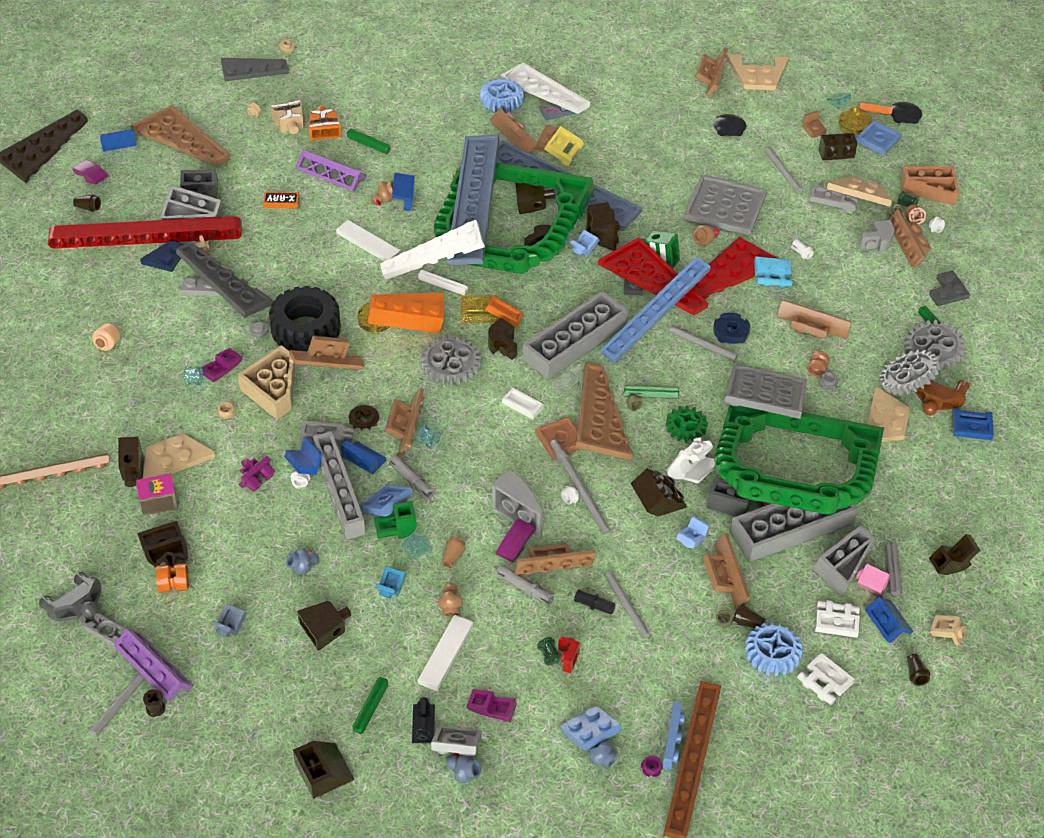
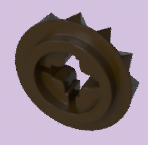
M360 405L350 411L348 416L349 423L353 425L354 429L360 428L362 431L364 428L370 430L372 426L377 425L379 413L372 406ZM361 415H362L364 418H367V421H364L363 419H361Z

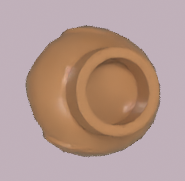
M393 181L379 182V194L372 195V204L380 206L382 200L390 202L393 199Z
M708 225L697 226L693 232V239L696 244L706 246L719 235V230Z
M447 583L444 586V595L437 602L438 606L443 610V616L460 614L459 608L463 604V599L456 595L458 589L453 583Z

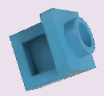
M386 566L380 584L375 586L380 591L379 595L390 599L392 595L398 597L406 573Z

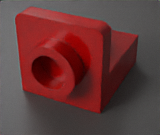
M560 636L558 650L563 652L561 656L563 671L571 673L580 654V642L573 638Z

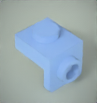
M584 230L576 242L571 240L570 244L573 247L572 250L577 255L581 256L583 254L588 257L600 240Z
M693 516L688 527L680 531L676 539L682 542L684 546L694 549L704 542L710 525Z

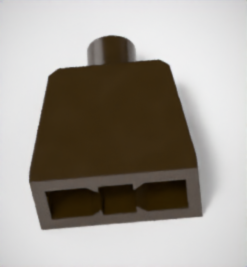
M515 182L519 214L544 210L546 208L545 199L555 198V192L552 188L544 189L543 186Z
M138 436L118 438L119 471L124 485L134 487L137 485L136 480L143 479L144 454Z
M330 601L297 611L299 624L318 651L345 632L343 620L351 617V612L347 605L336 610Z

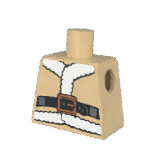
M301 99L270 104L271 118L280 132L289 131L290 134L294 135L298 133L299 129L303 128Z

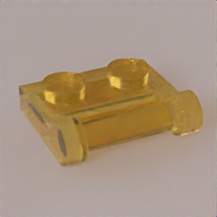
M461 296L462 325H467V323L493 324L496 322L498 317L493 314L467 315L491 314L485 310L491 296Z

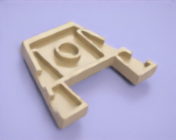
M727 54V61L730 62L732 70L736 72L743 89L776 90L789 60V57L774 56V66L742 65V55Z

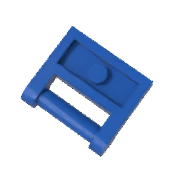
M953 408V436L985 440L993 439L992 412L979 413Z

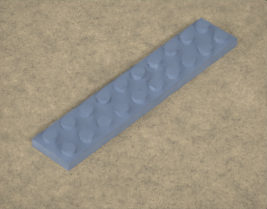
M499 135L465 136L451 230H454L468 222L477 220L485 246L499 149ZM485 247L465 254L463 251L456 253L453 258H447V264H483Z
M501 141L499 143L497 163L571 174L507 142ZM594 185V192L588 205L608 202L610 208L614 210L615 219L619 221L621 231H624L642 212V207ZM554 189L556 199L558 196L557 189ZM587 205V207H586V209H585V211H584V213H586V214H587L588 205Z

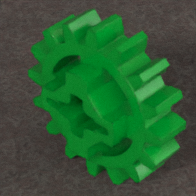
M678 406V411L672 409V413L667 415V432H671L672 438L677 436V441L684 439L685 443H687L688 439H691L694 442L695 438H701L702 435L706 434L707 417L702 416V411L696 412V407H693L691 410L689 406H686L685 409Z

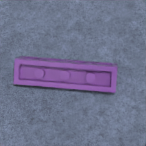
M302 150L296 165V169L352 191H355L359 179L364 181L366 178V174L305 150ZM305 158L310 160L311 166L306 169L302 168ZM324 165L326 171L318 174L316 167ZM337 170L340 177L333 180L330 173ZM348 176L354 177L352 185H347L344 178Z
M126 628L113 645L157 690L162 692V695L167 700L172 701L180 689L188 691L192 689L193 685L140 632Z

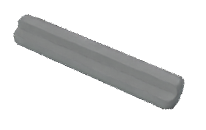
M891 543L885 546L887 571L890 574L889 591L891 596L896 597L902 594L898 550L896 544Z

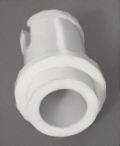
M798 239L792 243L791 249L799 253L802 259L808 260L813 256L814 252L810 246L807 247Z

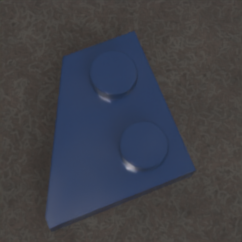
M170 240L142 257L140 262L146 266L173 272L181 260L176 254V249L185 244Z

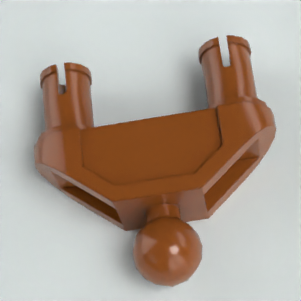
M960 380L956 389L953 390L930 381V385L924 384L923 389L919 387L917 392H915L924 404L923 412L926 415L932 416L938 410L942 411L961 407L966 401L965 394L970 384L966 381L964 386H962L964 380Z

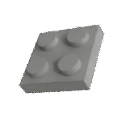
M438 726L431 742V750L437 751L440 754L452 752L459 753V755H476L482 730Z

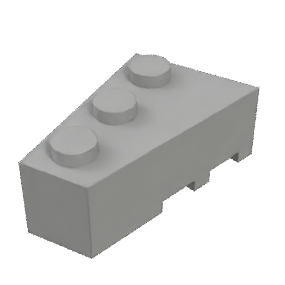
M171 185L160 218L161 220L220 217L224 204L220 199Z
M860 525L822 554L813 569L843 597L875 538Z

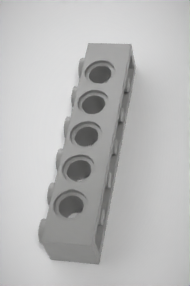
M332 431L313 436L315 446L322 452L319 466L345 539L365 535L364 518Z

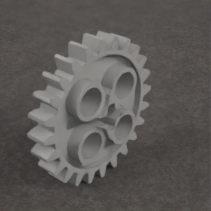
M927 320V325L920 322V327L914 325L913 330H909L908 335L905 336L904 353L908 355L910 351L913 353L917 350H920V353L923 350H926V352L931 351L938 358L941 368L939 371L942 372L943 367L949 370L950 365L955 367L956 362H961V357L964 356L965 339L962 338V333H957V328L951 329V324L944 326V321L938 324L937 320L934 321V324H931Z
M449 335L448 339L442 336L441 341L435 338V343L429 342V347L425 346L424 351L421 352L422 370H424L425 375H429L430 380L435 378L436 383L441 380L443 385L449 382L452 386L453 382L456 381L460 385V380L467 382V377L473 379V374H478V369H480V350H477L476 345L472 346V341L466 343V338L459 340V336H457L455 339H452L451 335Z
M917 350L915 353L910 351L908 355L903 353L901 358L897 356L895 361H889L890 365L884 366L885 369L881 370L882 374L879 375L880 383L888 394L893 393V395H896L898 392L900 395L904 392L910 394L912 390L917 392V388L923 389L924 384H931L929 380L936 379L934 375H938V370L941 369L939 360L935 354H932L931 351L926 352V350H923L921 353L920 350Z

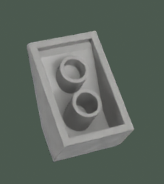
M506 470L492 484V509L514 523L517 519H520L534 526V535L540 538L543 527V510L525 481L518 474Z

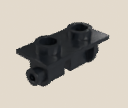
M426 697L420 698L417 704H413L412 743H431L434 737L435 704H430Z

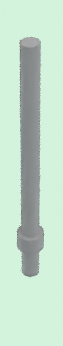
M556 439L552 440L550 444L556 453L555 457L559 463H562L603 534L609 532L610 529L568 460L567 452L561 448Z

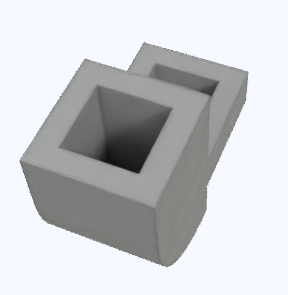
M891 220L875 221L872 232L861 233L859 240L860 250L877 248L879 253L888 250L894 235V227Z

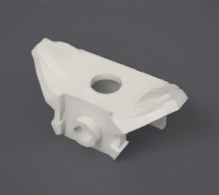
M702 437L694 439V442L684 451H680L670 467L666 469L667 475L673 479H684L694 483L701 482L716 468L714 459L706 457V454L713 448L712 443L709 440L705 441Z

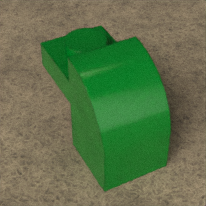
M413 501L393 504V515L374 518L378 539L398 535V539H404L416 530L417 522Z

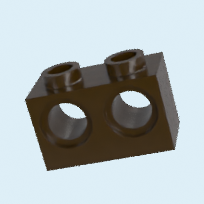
M854 133L821 135L818 150L822 161L855 158L858 143Z

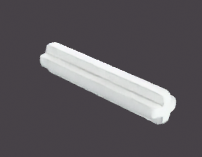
M421 270L418 274L419 280L464 296L468 291L467 285L428 271Z

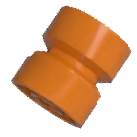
M186 563L175 564L173 568L169 565L156 566L158 593L170 592L172 588L176 591L189 590V576Z

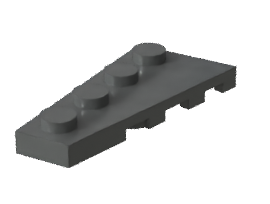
M221 58L225 82L289 74L286 59Z

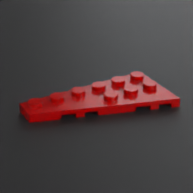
M640 237L598 259V265L654 295H657L678 275ZM692 288L675 306L695 316L707 309L709 303Z
M738 237L708 264L711 266L710 271L693 289L706 299L713 293H720L729 286L733 287L753 278L755 275L754 260L756 257L779 258Z

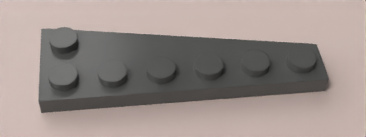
M192 242L176 249V254L244 318L271 306L273 299L259 289L250 287L243 278L241 280L237 278L232 270L223 268L219 261L212 258Z

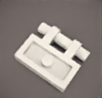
M831 600L817 602V609L821 610H817L815 632L858 637L860 607L852 606L851 603L837 604Z
M822 653L808 664L807 671L811 673L809 676L802 671L797 677L803 682L802 685L813 690L818 694L817 697L820 700H825L830 705L836 700L830 693L834 691L837 695L841 696L853 685L855 680ZM819 679L826 686L823 688L815 681Z

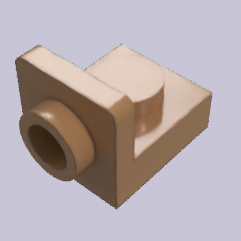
M819 111L804 115L802 127L811 138L825 135L827 129L819 121Z

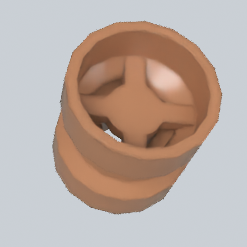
M916 204L910 205L905 211L906 218L913 224H921L926 218L925 211Z
M814 351L811 355L807 371L811 375L818 377L825 373L826 366L829 363L828 354L823 351Z

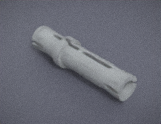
M399 455L391 457L390 460L392 461H389V464L410 483V487L413 490L416 489L424 499H430L435 491L425 482V479L421 475H417Z
M504 564L500 566L497 571L499 572L497 573L498 577L527 593V596L530 598L534 597L546 606L552 603L554 594L540 587L539 583H533L520 574L515 575L514 571Z

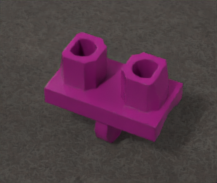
M266 456L258 463L255 458L252 460L244 458L241 461L243 467L240 469V472L244 475L241 477L242 481L239 483V486L241 488L247 486L255 492L262 485L257 476L261 475L266 481L273 477L275 470L270 465L271 459Z

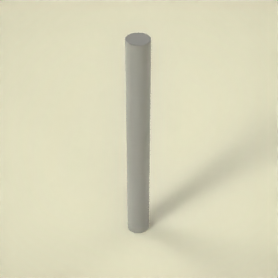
M766 147L764 151L795 192H801L802 188L770 147Z
M672 325L670 328L671 333L733 361L738 357V354Z
M611 571L604 574L606 580L643 639L649 637L650 633Z
M140 672L90 730L91 734L97 736L144 681L145 677Z

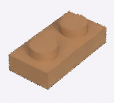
M546 125L537 141L539 145L535 150L547 152L544 148L559 128Z

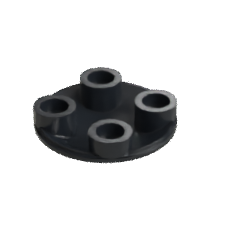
M897 102L891 106L893 110L890 115L896 123L917 124L922 117L921 109L913 103Z
M733 114L720 115L713 123L717 134L720 136H742L746 129L745 121Z

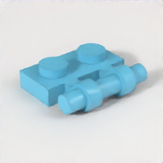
M765 257L755 258V276H762L757 277V284H763V286L767 287L770 285H775L779 288H785V286L792 287L793 281L786 279L791 277L790 260Z

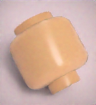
M105 323L93 333L92 339L97 348L108 351L120 341L121 336L119 330L114 325Z

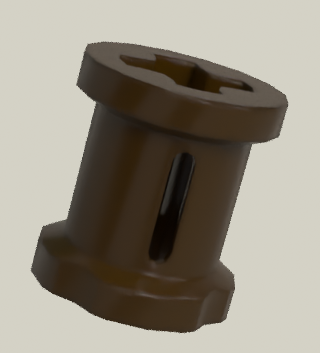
M156 689L147 691L143 696L147 714L151 717L161 716L165 712L162 692Z

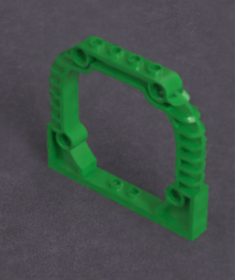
M497 163L494 183L496 180L557 189L558 213L549 232L532 246L517 245L510 249L486 245L483 264L467 265L508 273L524 274L530 268L539 266L540 262L550 261L554 255H558L561 249L565 247L577 219H581L594 192L593 179L591 177ZM460 168L450 184L451 192L447 195V199H445L439 214L436 216L434 222L435 237L451 231Z
M729 405L723 430L715 451L714 463L719 475L724 480H727L731 487L736 489V493L740 497L822 514H834L837 509H844L849 505L858 504L869 496L874 484L884 427L802 412L799 419L740 405ZM769 426L842 440L841 445L849 451L848 460L856 464V470L852 478L843 484L824 482L810 485L764 476L758 469L743 466L736 456L741 443L751 441L753 433L765 430V427Z

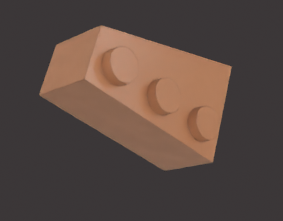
M954 166L903 167L900 177L902 192L955 205L959 190Z

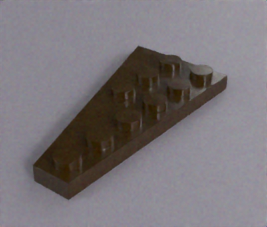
M78 110L71 112L0 152V163L27 183L29 177L32 174H36L39 171L38 168L42 164H46L61 149V145L64 142L67 143L70 140V136L73 133H77L88 122L87 117Z

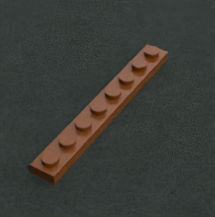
M700 681L663 836L687 838L721 685Z

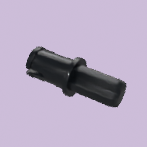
M578 589L574 597V602L589 606L591 610L597 609L610 615L615 611L616 604L600 598L598 594L592 595Z

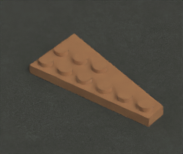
M173 105L131 125L133 131L211 165L218 166L230 160L229 153Z
M586 362L583 371L575 447L632 460L633 453L628 447L629 441L625 437L624 426L617 405L614 404L613 393L610 392L608 386L609 381L604 366Z

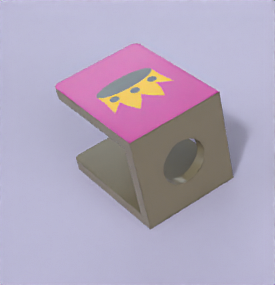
M171 473L136 480L143 515L178 509Z

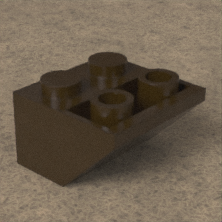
M608 202L588 205L586 231L598 237L600 241L597 245L615 251L616 244L619 243L617 233L620 230V224L615 219L614 210L610 208Z
M646 468L630 483L647 513L659 517L687 507L683 500L684 496L675 487V481L668 475H662L659 471Z
M311 741L293 749L295 765L313 799L354 781V777L336 743Z

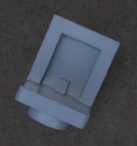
M226 603L218 622L213 621L212 625L218 627L216 630L218 633L227 637L229 633L236 636L247 612Z

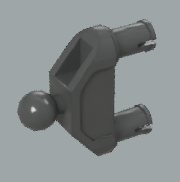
M78 572L79 575L76 574L74 576V582L78 585L76 588L57 601L45 595L44 598L46 600L41 598L39 606L45 609L47 615L55 621L61 622L78 619L82 615L91 618L98 611L96 604L101 595L100 581L95 577L87 576L84 572Z

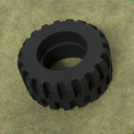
M298 286L294 287L293 290L288 289L284 291V294L276 297V300L272 302L269 309L272 337L279 346L282 345L289 352L290 350L308 352L313 336L337 338L340 334L339 305L331 294L329 295L325 290L321 291L318 287L310 288V286H304L299 288ZM305 316L317 318L316 320L308 323H298L293 321L297 318Z

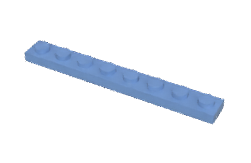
M696 256L601 349V353L613 363H616L710 271L711 266Z

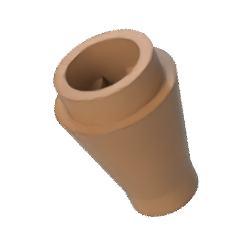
M453 536L450 540H447L444 557L441 562L443 566L453 568L455 562L465 551V542L461 538Z

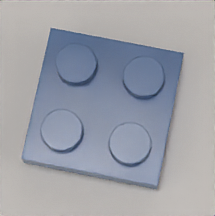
M873 121L857 136L856 140L858 143L885 155L901 139L902 133L877 121Z
M387 484L359 505L362 513L385 517L393 512V504L407 502V498L413 495L410 487Z
M597 706L560 725L562 733L584 752L621 732L620 724Z

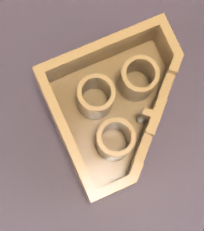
M281 345L238 374L239 387L244 394L276 420L292 410L295 363L289 351Z

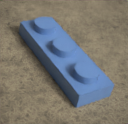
M673 702L663 769L670 771L672 763H677L679 750L675 749V744H680L682 731L678 730V726H683L685 712H681L682 703Z

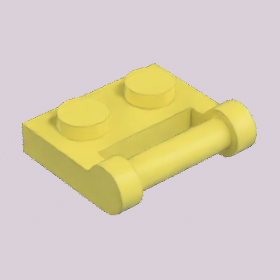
M560 126L544 150L560 159L562 164L569 166L573 156L584 146V142ZM571 142L573 147L567 154L564 153V149Z

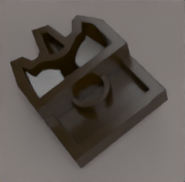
M177 521L137 533L143 553L147 561L154 567L165 562L166 565L173 568L175 559L188 560L187 545Z

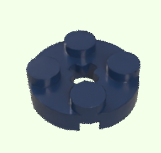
M724 313L720 315V318L715 319L713 332L721 343H744L750 333V323L747 319H742L740 314Z

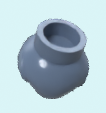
M298 549L295 552L290 551L286 558V565L297 574H306L310 571V566L318 563L319 556L312 552V550Z
M604 741L590 748L591 761L596 766L604 765L606 768H609L618 756V753L614 751L613 745L609 741Z
M454 753L446 760L447 767L455 770V779L460 783H468L473 778L479 777L481 773L479 760L473 759L472 756Z

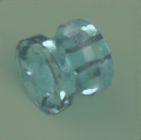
M186 366L184 383L188 385L191 383L201 385L203 368L199 366L196 368Z
M424 425L417 434V441L425 443L428 448L432 449L439 442L441 433L437 430H432L429 425Z

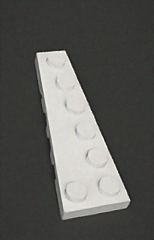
M524 62L500 75V79L516 81L523 88V91L577 114L590 107L588 100Z
M477 220L468 222L461 227L380 263L384 278L389 279L422 268L426 263H438V259L444 257L448 259L453 258L454 254L462 251L465 254L485 247L479 223Z

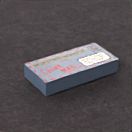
M556 104L540 106V112L545 121L576 114Z

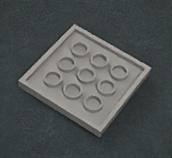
M702 174L685 211L684 220L751 236L767 195V190Z
M733 364L724 402L732 406L740 405L800 419L807 379Z

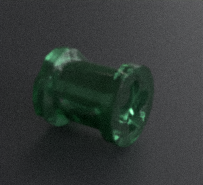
M903 190L898 197L897 204H902L906 207L912 204L917 205L919 197L906 194V191Z
M552 637L544 638L537 644V648L542 652L544 663L547 666L560 662L562 656L557 651L556 641Z

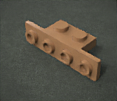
M726 47L717 56L716 61L705 54L701 57L695 77L708 85L706 96L716 92L719 87L718 82L722 77L721 72L725 67L723 63L728 56L726 55L728 50Z
M499 108L490 121L519 149L531 154L539 144L523 130L525 128L524 125L519 121H514L516 118L510 112L506 113Z
M897 209L888 220H891L893 224L894 236L911 267L916 268L926 257L924 253H928L931 247L928 244V239L922 233V228L916 223L907 222L901 211Z
M782 300L777 316L792 321L791 328H794L795 331L812 334L813 337L818 339L826 338L828 334L847 339L852 323L849 320L786 300Z
M313 336L308 352L290 350L289 352L294 363L298 365L341 367L351 370L364 369L365 366L359 356L346 355L350 344L348 339Z
M420 388L413 396L411 406L396 399L391 405L384 432L401 439L398 455H402L405 450H409L413 443L411 436L417 428L415 421L420 416L421 411H419V407L424 401L422 396L423 388Z
M723 533L714 543L717 554L706 553L703 561L713 590L731 593L737 610L738 606L743 607L749 601L750 595L730 538L727 533Z
M568 544L529 548V558L518 559L514 573L515 575H527L535 572L588 567L593 564L596 552L595 550L571 553Z

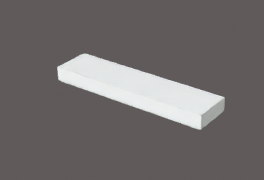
M349 220L336 229L337 234L384 262L401 254V250Z
M456 615L453 616L422 671L418 684L435 691L439 690L473 628L472 621Z

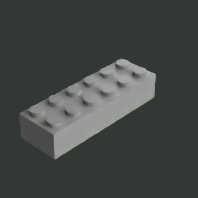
M601 291L524 343L523 360L549 380L621 330L627 324L628 310Z
M836 480V481H833V482H830V483L840 484L837 480ZM770 504L732 518L730 534L748 561L752 562L854 524L858 508L856 505H849L847 508L837 509L834 514H822Z

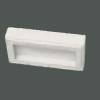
M512 388L502 398L503 404L531 419H534L544 408L543 403L515 388Z

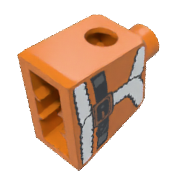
M319 106L317 110L310 112V140L341 137V124L334 109H326L324 106Z

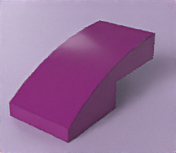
M87 160L72 168L75 174L84 176L85 181L96 185L108 177L107 172Z
M228 348L216 354L215 361L201 367V374L215 382L234 369L242 361V356Z
M517 519L499 545L496 555L514 563L524 550L525 543L534 534L535 527Z
M473 689L466 707L477 714L511 722L517 702L511 698L495 697L493 691Z

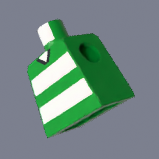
M653 231L647 239L641 238L672 269L680 261L678 234Z

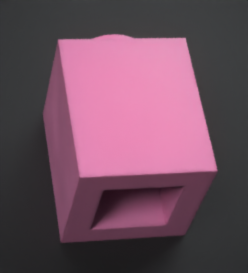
M866 564L864 569L860 568L856 579H858V586L882 596L890 580V574Z

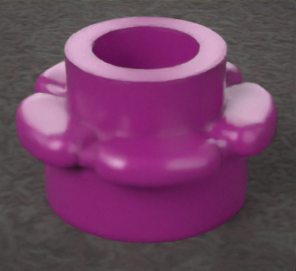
M648 756L641 763L642 772L648 777H657L661 774L663 764L658 757Z

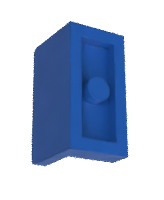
M133 129L100 135L103 152L136 146Z
M394 173L392 198L404 200V210L410 211L413 201L415 176Z
M304 437L301 450H286L284 457L299 474L317 475L322 452L309 438Z
M346 440L341 444L342 457L372 475L386 462V457L358 441L352 444Z
M879 596L865 609L887 642L894 641L903 632L908 634L913 632L891 600Z

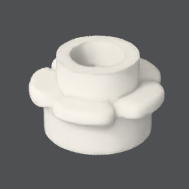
M938 216L929 223L932 233L942 232L945 226V221Z
M297 471L291 474L293 486L306 487L310 480V475L299 474Z
M566 486L561 492V497L568 505L576 504L579 492L575 487Z

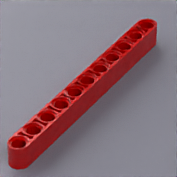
M229 216L55 225L49 229L48 246L53 249L167 243L170 240L175 242L200 241L199 236L203 235L204 241L239 239L242 235V221L238 217Z

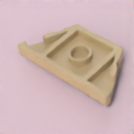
M854 176L828 182V190L891 206L892 198L885 188L875 181L867 182L863 181L860 177Z
M875 387L867 424L884 427L882 442L904 440L910 407L880 388Z
M183 433L146 447L143 478L170 473L174 474L214 458L215 453Z

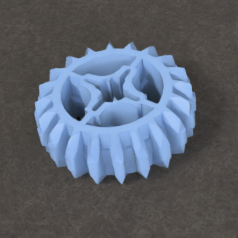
M491 79V82H486V85H483L480 92L481 104L488 111L493 110V113L498 111L499 108L506 113L508 111L513 113L514 109L518 110V107H521L524 100L523 88L516 81H511V79Z
M773 622L769 626L763 623L761 628L756 626L754 631L749 633L748 639H746L745 654H747V661H752V668L758 666L759 672L765 670L767 676L770 672H773L775 677L779 672L785 676L787 671L792 672L794 667L797 668L802 659L803 646L800 644V637H796L795 631L789 632V626L783 628L781 623L778 626H774Z

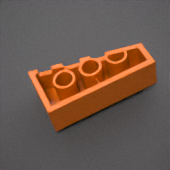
M444 293L371 295L367 310V323L440 333L444 320Z

